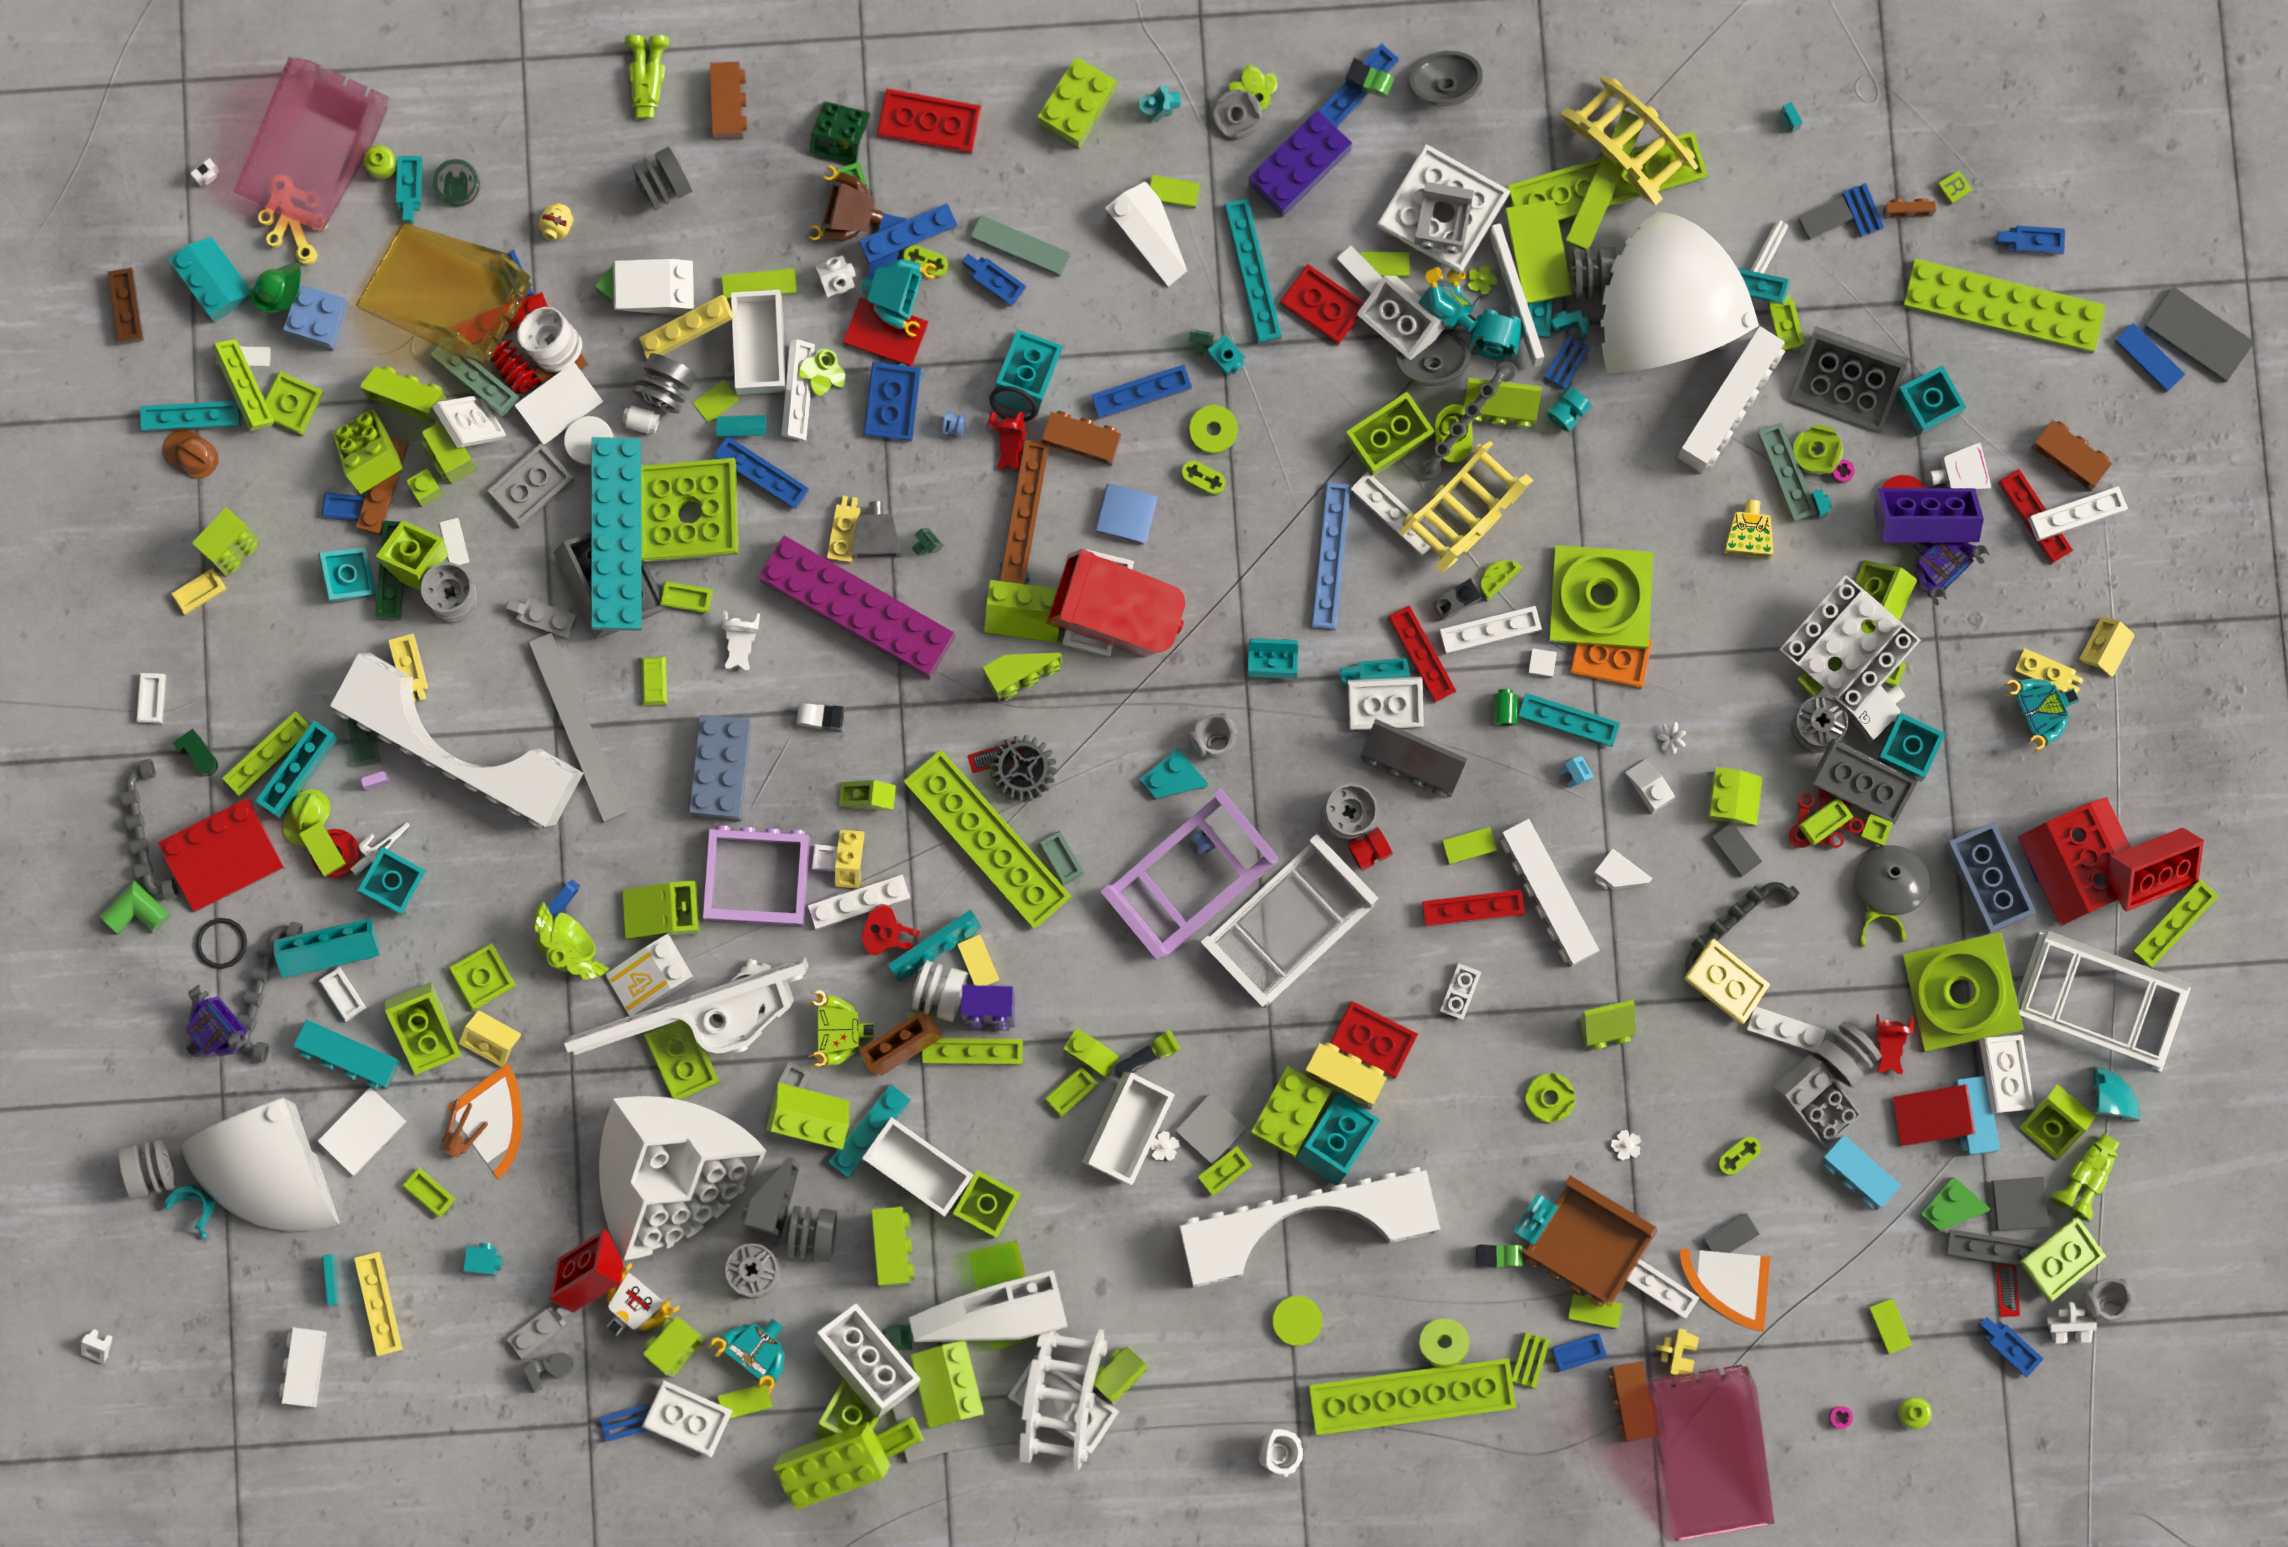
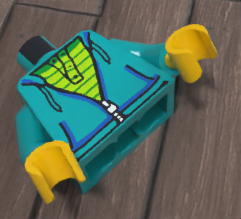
M1436 267L1427 271L1425 276L1430 286L1418 303L1450 327L1463 326L1467 331H1472L1478 323V320L1471 315L1475 306L1463 296L1462 286H1459V282L1466 278L1465 272L1463 271L1460 274L1452 269L1447 273V279L1450 283H1437V281L1443 279L1440 268Z
M2030 678L2020 681L2010 680L2003 684V686L2010 685L2012 688V692L2005 694L2007 697L2016 694L2034 735L2027 744L2035 742L2038 745V748L2033 751L2034 753H2038L2044 746L2060 738L2068 726V719L2071 717L2067 707L2080 701L2074 688L2060 694L2057 685H2052L2048 680Z

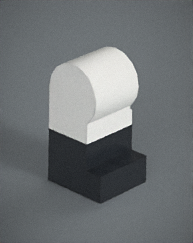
M801 703L798 706L796 724L842 732L845 710L843 706L837 705L827 706Z

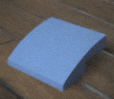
M1106 484L1095 531L1115 538L1121 537L1140 544H1146L1158 497L1134 489Z

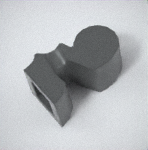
M559 1352L555 1353L550 1361L545 1358L530 1361L529 1365L524 1368V1371L533 1391L537 1393L544 1384L541 1378L542 1372L548 1371L556 1378H563L571 1372L574 1363L569 1355Z

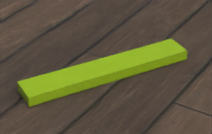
M1623 110L1611 139H1616L1639 116ZM1642 128L1623 145L1622 150L1628 157L1631 155ZM1603 155L1566 243L1583 250L1590 248L1624 171V167L1619 162L1614 165Z

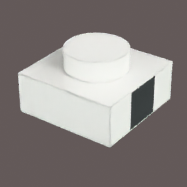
M209 158L192 171L191 175L202 186L213 182L217 177L216 174L220 171Z

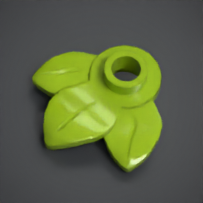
M1249 64L1243 70L1242 81L1229 83V90H1245L1254 96L1261 95L1263 100L1260 102V106L1263 111L1270 105L1271 95L1276 91L1278 82L1274 73H1268L1263 76L1257 67Z
M829 349L817 351L814 357L805 359L799 368V377L810 379L811 389L817 396L825 394L831 385L838 388H843L844 370L837 364L836 354ZM822 358L827 360V365L823 364Z

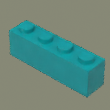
M314 720L255 801L281 819L339 739Z
M368 918L274 940V956L281 977L285 978L380 956L379 940L372 919Z
M307 1019L294 1044V1047L299 1049L298 1055L312 1060L313 1056L322 1060L321 1065L335 1070L336 1066L345 1070L343 1074L357 1080L359 1076L367 1079L366 1085L380 1090L381 1086L389 1088L400 1064V1061L396 1058Z

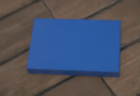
M872 362L863 435L913 441L921 376L920 367Z

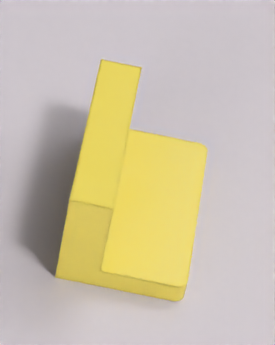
M2101 616L2079 659L2084 664L2099 667L2108 676L2113 677L2134 638V633L2121 621Z
M477 1011L465 1026L459 1044L503 1067L508 1060L512 1047L520 1039L521 1033L485 1013Z

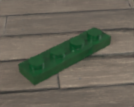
M383 520L381 548L401 521ZM380 563L375 618L401 620L404 583L400 582Z

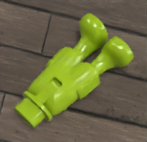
M640 35L625 36L624 43L633 51L635 62L629 65V81L631 83L632 107L636 108V119H654L655 109L658 108L661 84H663L665 65L660 63L661 55L670 44L669 37L649 36L650 62L645 64L647 38Z
M2102 1134L2098 1142L2094 1141L2081 1161L2074 1165L2068 1175L2071 1181L2070 1185L2062 1191L2052 1192L2049 1199L2061 1208L2070 1209L2080 1188L2083 1186L2085 1192L2074 1205L2071 1213L2074 1216H2078L2080 1220L2090 1222L2094 1215L2091 1208L2094 1196H2101L2107 1185L2108 1175L2117 1157L2115 1151L2120 1143L2110 1136Z

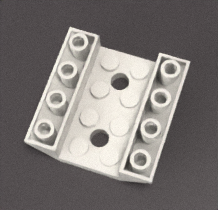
M1845 575L1780 650L1855 715L1918 645L1921 639L1850 577ZM1868 619L1874 621L1876 626L1871 634L1864 633L1861 628L1862 623ZM1832 657H1839L1842 660L1840 670L1832 671L1829 668L1828 662Z

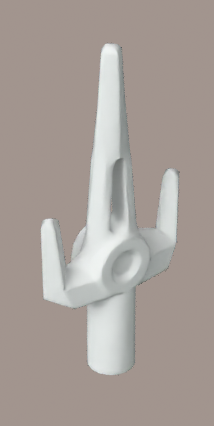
M405 823L372 848L367 846L374 838V835L370 834L359 845V849L364 857L350 869L352 873L358 876L370 864H373L379 853L378 848L390 840L384 847L388 849L410 826L409 823Z

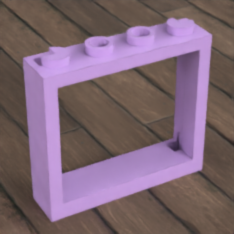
M716 826V830L709 829L703 919L711 922L804 927L810 851L809 835H805V831L790 830V834L780 833L779 829H765V832H755V828L741 827L740 831H731V827ZM717 839L801 844L796 913L712 909Z

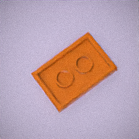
M1649 639L1648 649L1575 644L1569 674L1642 689L1652 640Z

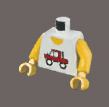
M629 1263L626 1268L623 1267L621 1283L616 1288H612L607 1292L608 1309L616 1316L606 1327L617 1336L627 1325L634 1331H647L660 1327L671 1314L680 1309L679 1305L674 1309L670 1307L669 1303L673 1298L663 1301L632 1274H627L632 1268V1263Z

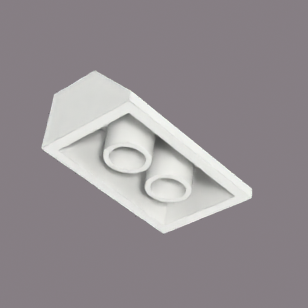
M1384 275L1357 313L1361 319L1409 360H1412L1433 343L1446 326L1444 322L1418 303L1421 297L1397 276Z

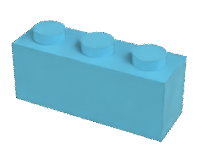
M1981 1076L1955 1081L1954 1086L1968 1084L1976 1132L1973 1135L1960 1137L1962 1151H1966V1156L1999 1151L1995 1117L1991 1113L1986 1077Z
M1845 1135L1840 1137L1821 1159L1825 1162L1824 1168L1834 1176L1836 1173L1844 1179L1842 1183L1852 1192L1857 1190L1863 1196L1861 1200L1871 1209L1874 1207L1877 1209L1882 1208L1901 1186Z

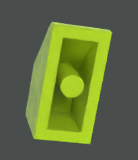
M876 780L841 782L838 807L875 811L893 810L896 785Z
M1078 1028L1075 1029L1063 1048L1066 1054L1105 1078L1119 1058L1118 1055Z

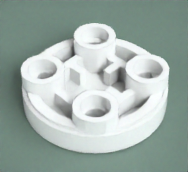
M585 416L570 424L564 436V445L567 453L575 462L591 466L592 437L614 438L606 422L597 417Z

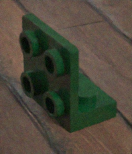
M824 101L811 132L809 154L847 164L857 163L860 142L870 119V113Z

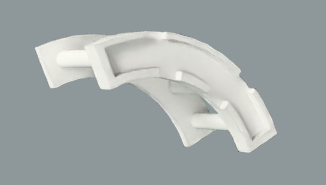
M1099 1329L1095 1342L1060 1336L1056 1330L1040 1334L1037 1347L1041 1348L1038 1360L1032 1361L1024 1400L1022 1419L1027 1421L1026 1433H1021L1020 1462L1030 1463L1033 1454L1042 1452L1074 1458V1472H1079L1082 1462L1086 1463L1089 1451L1085 1447L1089 1408L1091 1409L1094 1404V1393H1092L1101 1356L1106 1355L1108 1342L1104 1341V1330ZM1058 1345L1091 1351L1088 1365L1053 1360L1050 1357L1052 1349ZM1051 1369L1084 1375L1081 1394L1046 1388L1043 1385L1046 1371L1049 1372ZM1049 1398L1079 1404L1077 1423L1041 1416V1413H1038L1040 1400ZM1041 1426L1074 1432V1448L1040 1442V1439H1037V1428Z

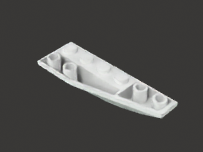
M1054 1270L984 1288L952 1299L909 1318L915 1342L1019 1340L1068 1327Z

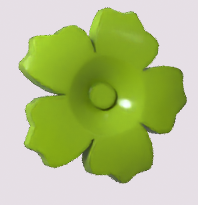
M1485 265L1484 267H1479L1478 271L1474 268L1469 271V280L1471 282L1468 284L1470 290L1478 292L1480 288L1482 295H1488L1492 289L1491 286L1497 284L1495 275L1490 274V267Z

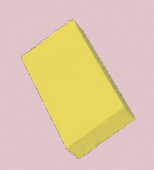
M212 567L171 593L183 614L187 615L227 590V588Z
M981 935L958 943L974 985L989 986L1000 981Z

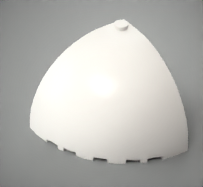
M1656 212L1640 224L1637 233L1625 242L1626 246L1622 255L1617 256L1612 266L1611 272L1613 276L1610 286L1605 288L1603 305H1606L1604 317L1601 319V327L1605 329V342L1602 343V350L1607 373H1622L1676 363L1723 346L1759 326L1748 289L1737 267L1719 243L1695 223L1675 214Z
M654 1096L613 1098L601 1139L599 1180L607 1225L623 1260L651 1255L652 1250L664 1245L668 1249L674 1246V1243L683 1236H686L688 1239L704 1228L702 1224L712 1216L718 1218L731 1206L729 1201L746 1189L743 1185L748 1177L756 1174L766 1153L764 1147L749 1132L732 1120L693 1103Z
M285 1098L217 1123L190 1137L180 1146L186 1164L202 1188L230 1213L261 1227L288 1232L315 1231L340 1225L316 1153L310 1149L296 1105Z

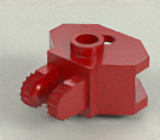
M882 903L868 913L861 938L867 953L878 955L889 947L895 948L897 946L907 950L915 947L913 943L898 940L900 931L911 936H919L921 931L902 925V922L897 921L892 907ZM873 924L879 926V929L875 932L870 929Z

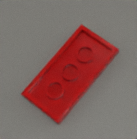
M886 88L877 137L973 154L982 106Z

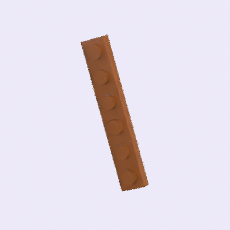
M1025 440L1000 581L1025 584L1049 450L1048 443Z

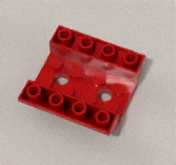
M2107 797L2083 805L2018 836L2020 844L2060 927L2118 900L2108 879L2110 856L2127 850L2131 846ZM2074 829H2079L2083 832L2084 840L2082 842H2076L2072 838V831ZM2096 874H2100L2105 878L2106 884L2104 887H2098L2094 884L2093 878Z

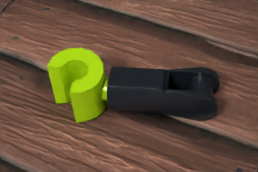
M1170 1029L1151 1042L1153 1047L1148 1045L1119 1062L1115 1066V1074L1121 1078L1123 1072L1134 1073L1157 1060V1055L1160 1059H1164L1179 1052L1181 1048Z

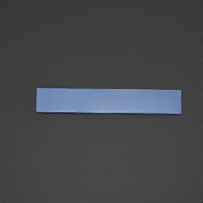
M1326 482L1311 628L1336 630L1351 488L1349 484Z

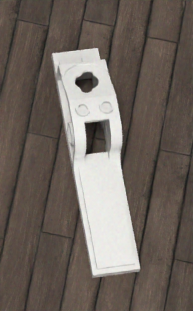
M806 957L571 1035L564 1043L567 1053L573 1051L574 1055L678 1020L685 1021L691 1027L698 1044L709 1052L725 1053L733 1050L734 1054L745 1051L775 1017L779 1018L791 1007L794 998L788 981L794 982L803 978L802 975L806 973L809 967ZM765 1006V1012L759 1013L760 1007ZM713 1014H720L724 1021L717 1022L714 1020Z

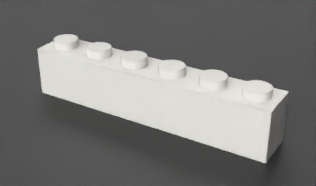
M1527 819L1504 831L1501 835V846L1506 854L1510 852L1514 859L1511 862L1518 876L1522 874L1526 882L1523 886L1528 896L1535 898L1538 904L1535 906L1539 917L1541 919L1545 918L1550 926L1547 928L1548 934L1553 941H1558L1561 947L1558 951L1564 963L1569 962L1572 967L1597 954L1599 948L1531 821Z

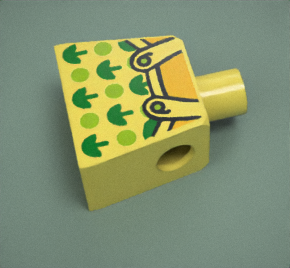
M1746 500L1745 512H1735L1724 554L1771 559L1773 555L1770 515L1759 514L1760 501Z

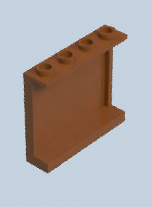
M1570 1175L1565 1182V1190L1555 1204L1558 1206V1209L1535 1245L1530 1244L1528 1249H1523L1522 1252L1527 1257L1525 1261L1535 1268H1539L1541 1265L1548 1270L1547 1274L1553 1279L1560 1281L1562 1278L1570 1283L1568 1287L1576 1293L1581 1294L1584 1291L1591 1296L1589 1300L1596 1305L1603 1307L1605 1304L1611 1308L1658 1230L1653 1224Z

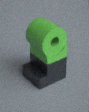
M1354 58L1346 75L1345 84L1368 94L1386 98L1394 78L1390 74L1363 64V61Z
M1477 1244L1476 1269L1522 1267L1523 1246Z

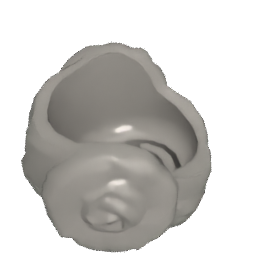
M1227 713L1206 716L1197 722L1193 731L1188 734L1190 743L1196 753L1202 757L1207 755L1212 759H1219L1232 751L1236 743L1235 737L1238 736L1235 723Z
M2107 1278L2093 1284L2090 1290L2083 1294V1300L2089 1315L2093 1318L2098 1317L2104 1323H2112L2125 1318L2130 1312L2131 1305L2134 1304L2133 1291L2126 1279Z

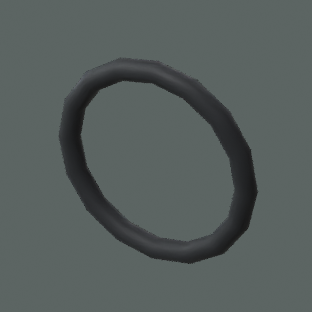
M1001 386L991 392L989 396L990 405L1002 418H1016L1004 413L995 404V395L1002 391L1016 392L1030 401L1033 411L1031 415L1023 417L1024 422L1034 419L1038 413L1037 403L1034 398L1022 389L1012 386Z
M217 918L210 920L202 926L197 935L196 948L199 957L204 963L212 968L224 969L232 967L242 959L247 948V938L240 924L232 919ZM218 923L232 925L238 930L242 939V947L238 956L232 961L223 964L214 963L207 959L201 947L202 936L205 931Z

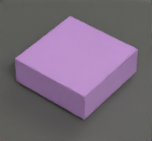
M384 771L362 777L361 779L363 788L366 791L390 784L389 777Z

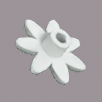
M1677 722L1673 723L1671 728L1667 724H1663L1662 727L1665 734L1657 736L1658 739L1665 741L1661 749L1666 750L1670 747L1671 752L1676 754L1677 746L1685 747V743L1680 738L1686 734V731H1678Z

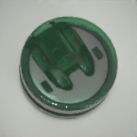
M450 159L440 164L433 176V186L438 197L445 204L453 207H462L468 205L477 197L480 190V179L470 163L462 159Z

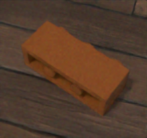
M739 61L710 63L712 134L714 140L743 139V131L748 130L747 116H743L742 107H747L746 93H742V84H746L745 69H741Z
M1057 411V413L1050 412L1042 443H1048L1049 447L1112 466L1121 441V433H1118V429L1104 425L1102 428L1094 425V422L1089 419L1081 418L1079 421L1071 418L1069 413Z
M2052 420L2031 447L2089 491L2096 486L2112 464L2108 461L2109 457L2105 453L2093 450L2088 446L2087 440L2081 436L2076 437L2071 434L2069 428L2060 421L2055 422Z
M918 1012L859 1049L868 1070L883 1076L943 1037L933 1016Z
M1643 1361L1612 1366L1611 1372H1608L1610 1388L1614 1387L1616 1397H1613L1612 1401L1615 1413L1619 1412L1621 1422L1617 1423L1619 1437H1624L1625 1442L1656 1437Z

